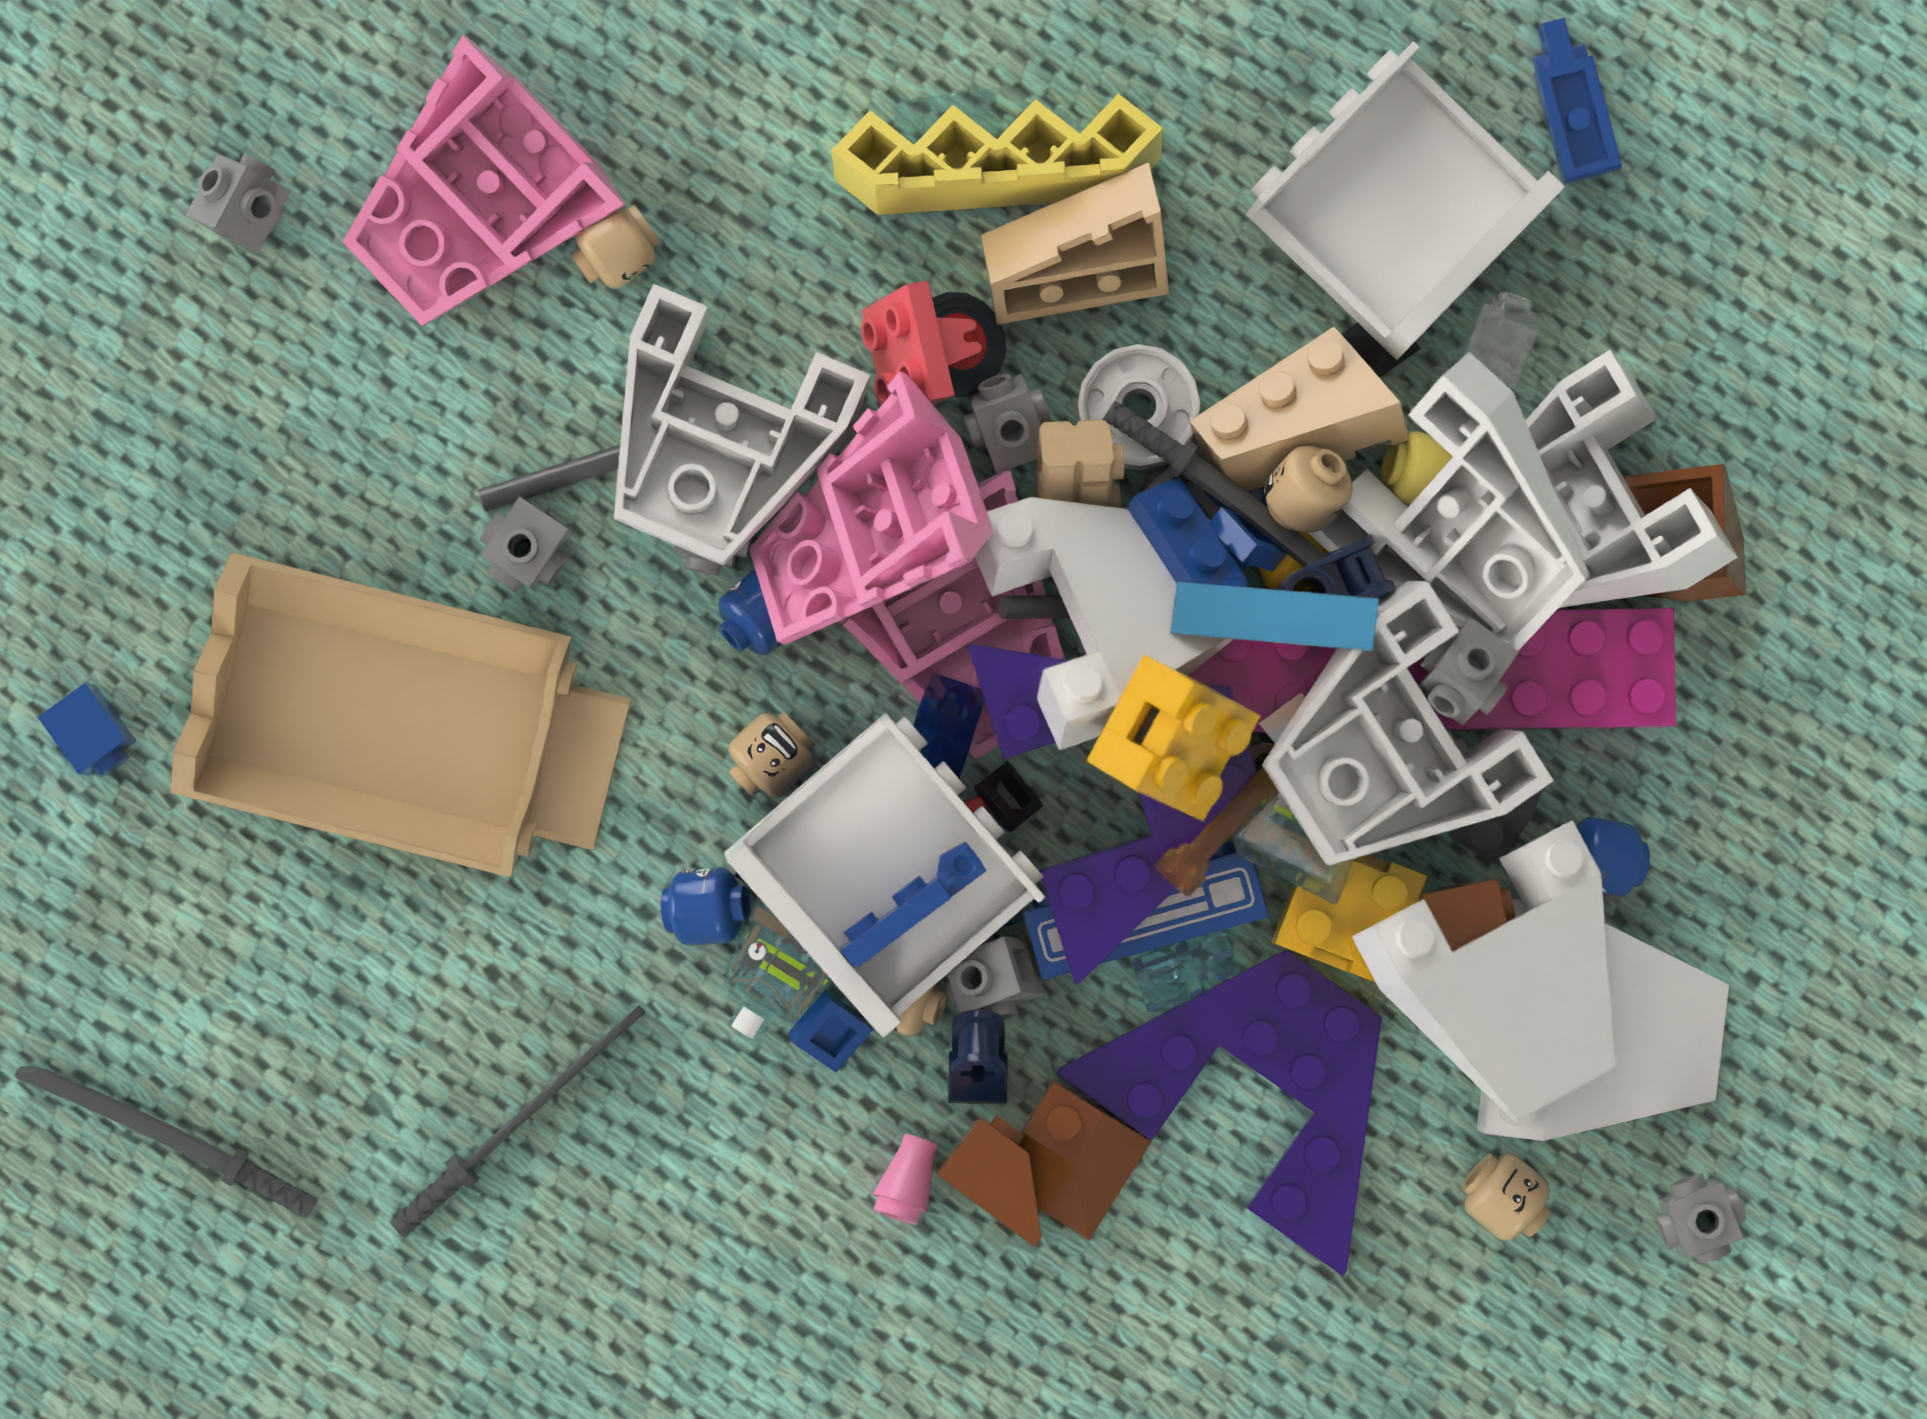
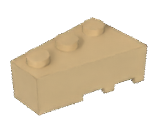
M1149 162L981 235L987 279L997 325L1169 294L1161 210Z
M1335 327L1321 334L1189 421L1199 456L1247 492L1265 487L1266 480L1270 474L1298 446L1313 445L1322 447L1323 449L1335 452L1343 461L1356 458L1355 451L1390 440L1391 446L1409 441L1401 402Z

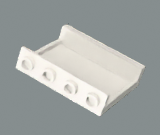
M1414 41L1399 56L1390 49L1367 73L1373 82L1361 94L1354 88H1351L1329 111V114L1335 120L1322 133L1315 127H1312L1295 144L1290 153L1296 159L1283 173L1276 166H1273L1251 189V192L1257 199L1246 213L1269 238L1396 360L1410 348L1565 187L1549 171L1539 181L1534 178L1411 59L1419 49V46Z
M886 712L724 852L728 863L882 1038L901 1023L898 1017L1029 902L1035 898L1039 903L1045 898L1035 885L1043 878V875L1021 850L1013 857L1004 850L997 839L1005 832L983 806L974 813L971 812L958 797L966 789L965 785L944 761L935 769L919 752L928 743L904 716L895 724ZM966 842L979 857L987 871L859 968L857 966L853 967L841 951V947L849 942L843 932L871 911L877 919L883 917L897 906L891 897L893 894L918 876H921L926 884L936 877L939 855Z

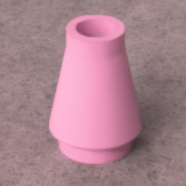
M904 1134L901 1146L872 1193L873 1196L877 1197L873 1211L904 1223L918 1225L921 1213H928L933 1160L937 1144L917 1136Z

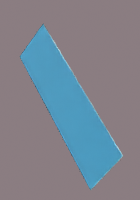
M1177 582L1170 633L1373 651L1379 599Z

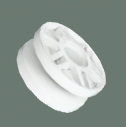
M1136 344L1114 349L1094 363L1081 384L1078 401L1079 421L1102 420L1115 400L1123 404L1131 395L1141 394L1149 397L1155 405L1156 411L1152 418L1147 420L1149 423L1181 444L1192 439L1193 432L1189 421L1199 415L1200 399L1196 381L1181 360L1162 348ZM1110 425L1112 444L1122 443L1124 469L1142 472L1168 464L1162 458L1135 442L1133 438H1129L1120 432L1118 428L1116 429Z

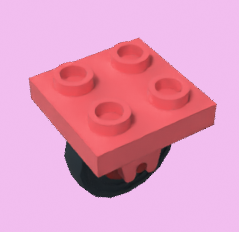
M928 281L906 284L862 310L861 335L865 347L872 354L876 371L874 390L880 406L891 395L887 386L899 371L907 374L934 406L951 397H965L978 391V385L981 382L997 376L1001 371L1006 356V336L1001 324L997 325L994 311L983 300L968 293L945 292L932 297Z

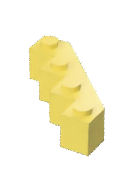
M1119 93L1081 133L1077 132L1035 99L998 139L956 106L952 105L915 144H912L870 110L831 150L834 181L877 215L1050 204L1148 162L1150 169H1152L1161 159L1163 128Z

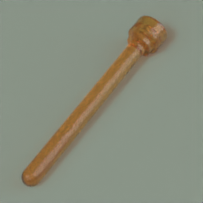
M1264 767L1257 772L1190 845L1183 842L1178 849L1170 847L1155 863V867L1163 877L1185 896L1190 897L1206 880L1203 873L1210 867L1207 860L1276 788Z

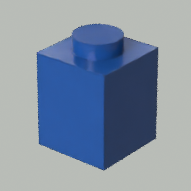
M82 684L37 717L76 772L81 775H91L95 771L100 777L108 775L129 759L125 749L136 742L133 735L94 684Z

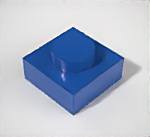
M1221 507L1210 521L1218 537L1223 541L1239 567L1243 569L1252 565L1273 572L1287 555L1279 546L1230 509Z
M825 990L788 1034L794 1045L834 1072H837L874 1029L863 1015Z

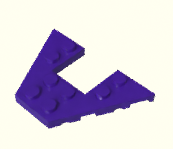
M975 643L968 645L1003 759L1056 743L1038 703L1037 695L1043 670L1071 660L983 646ZM1200 682L1234 700L1229 686ZM1248 745L1240 754L1230 756L1220 775L1223 784L1221 795L1210 808L1204 821L1138 792L1151 835L1039 870L1043 875L1042 883L1074 984L1081 983L1262 805L1261 802L1265 797Z
M1285 949L1135 1029L1116 1037L1093 1051L1059 1067L1056 1071L1058 1075L1152 1141L1220 1045L1313 1111L1249 1202L1247 1209L1340 1275H1345L1347 1272L1382 1017Z

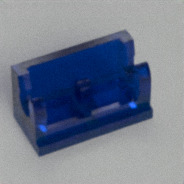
M933 672L922 696L913 725L928 743L919 752L934 769L944 761L960 780L985 699L981 688Z

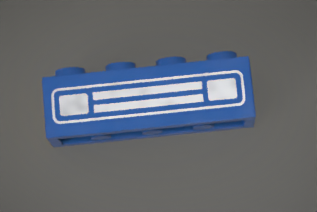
M1234 841L1221 844L1100 964L1269 917L1255 863H1252L1251 860L1252 853L1250 849L1237 852ZM1046 893L1043 894L1045 898L1038 903L1035 898L1032 900L1033 909L1023 911V918L1042 980L1071 972Z

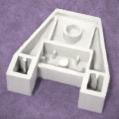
M653 284L630 335L614 520L724 565L817 473L816 469L830 453L836 454L845 445L867 395L870 374L816 352L792 408L783 407L689 367L707 327L708 306Z
M1608 350L1561 380L1525 420L1589 572V576L1560 607L1687 589L1738 558L1711 510L1691 488L1645 516L1608 449L1658 418L1632 373L1611 350Z
M1469 352L1442 375L1408 414L1409 417L1453 456L1451 460L1409 507L1366 469L1352 482V495L1345 506L1322 530L1309 534L1329 553L1372 534L1375 543L1371 548L1386 580H1393L1396 588L1406 581H1428L1456 626L1461 628L1472 617L1518 651L1589 576V572L1514 392Z
M1029 497L987 511L993 533L975 555V559L991 596L1052 576L1087 653L1085 656L1043 670L1037 700L1059 750L1101 735L1144 654L1188 675L1234 640L1230 638L1170 633L1177 583L1128 509Z
M1406 581L1379 600L1373 651L1336 649L1262 764L1326 865L1336 864L1505 815L1554 781L1523 731L1499 729L1461 755L1411 676L1407 667L1460 632L1428 581Z
M1573 820L1499 858L1527 912L1454 951L1450 949L1424 899L1352 936L1380 991L1513 1122L1527 1117L1616 1067L1601 872Z
M1512 899L1515 917L1527 912L1522 900ZM1605 923L1616 1067L1517 1122H1513L1481 1090L1476 1130L1484 1134L1545 1141L1716 1101L1729 984Z

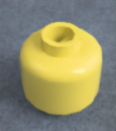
M1419 431L1409 432V441L1393 446L1390 443L1381 465V482L1387 485V488L1406 506L1411 505L1453 457L1429 434Z

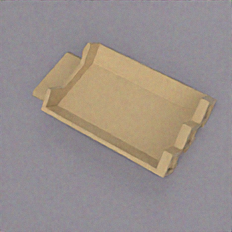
M231 552L214 589L211 634L194 669L191 713L173 751L170 793L511 877L519 855L529 857L535 836L594 850L631 699L574 685L577 662L568 660L571 636Z

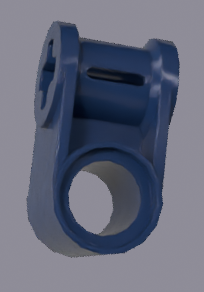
M1372 534L1323 555L1324 558L1290 573L1281 580L1277 590L1293 591L1296 582L1302 579L1315 584L1319 594L1376 598L1396 587L1393 580H1386L1371 548L1375 540Z
M976 1009L959 1013L952 1022V1051H949L948 1103L1007 1104L1008 1052H1005L1004 1018L990 1010Z

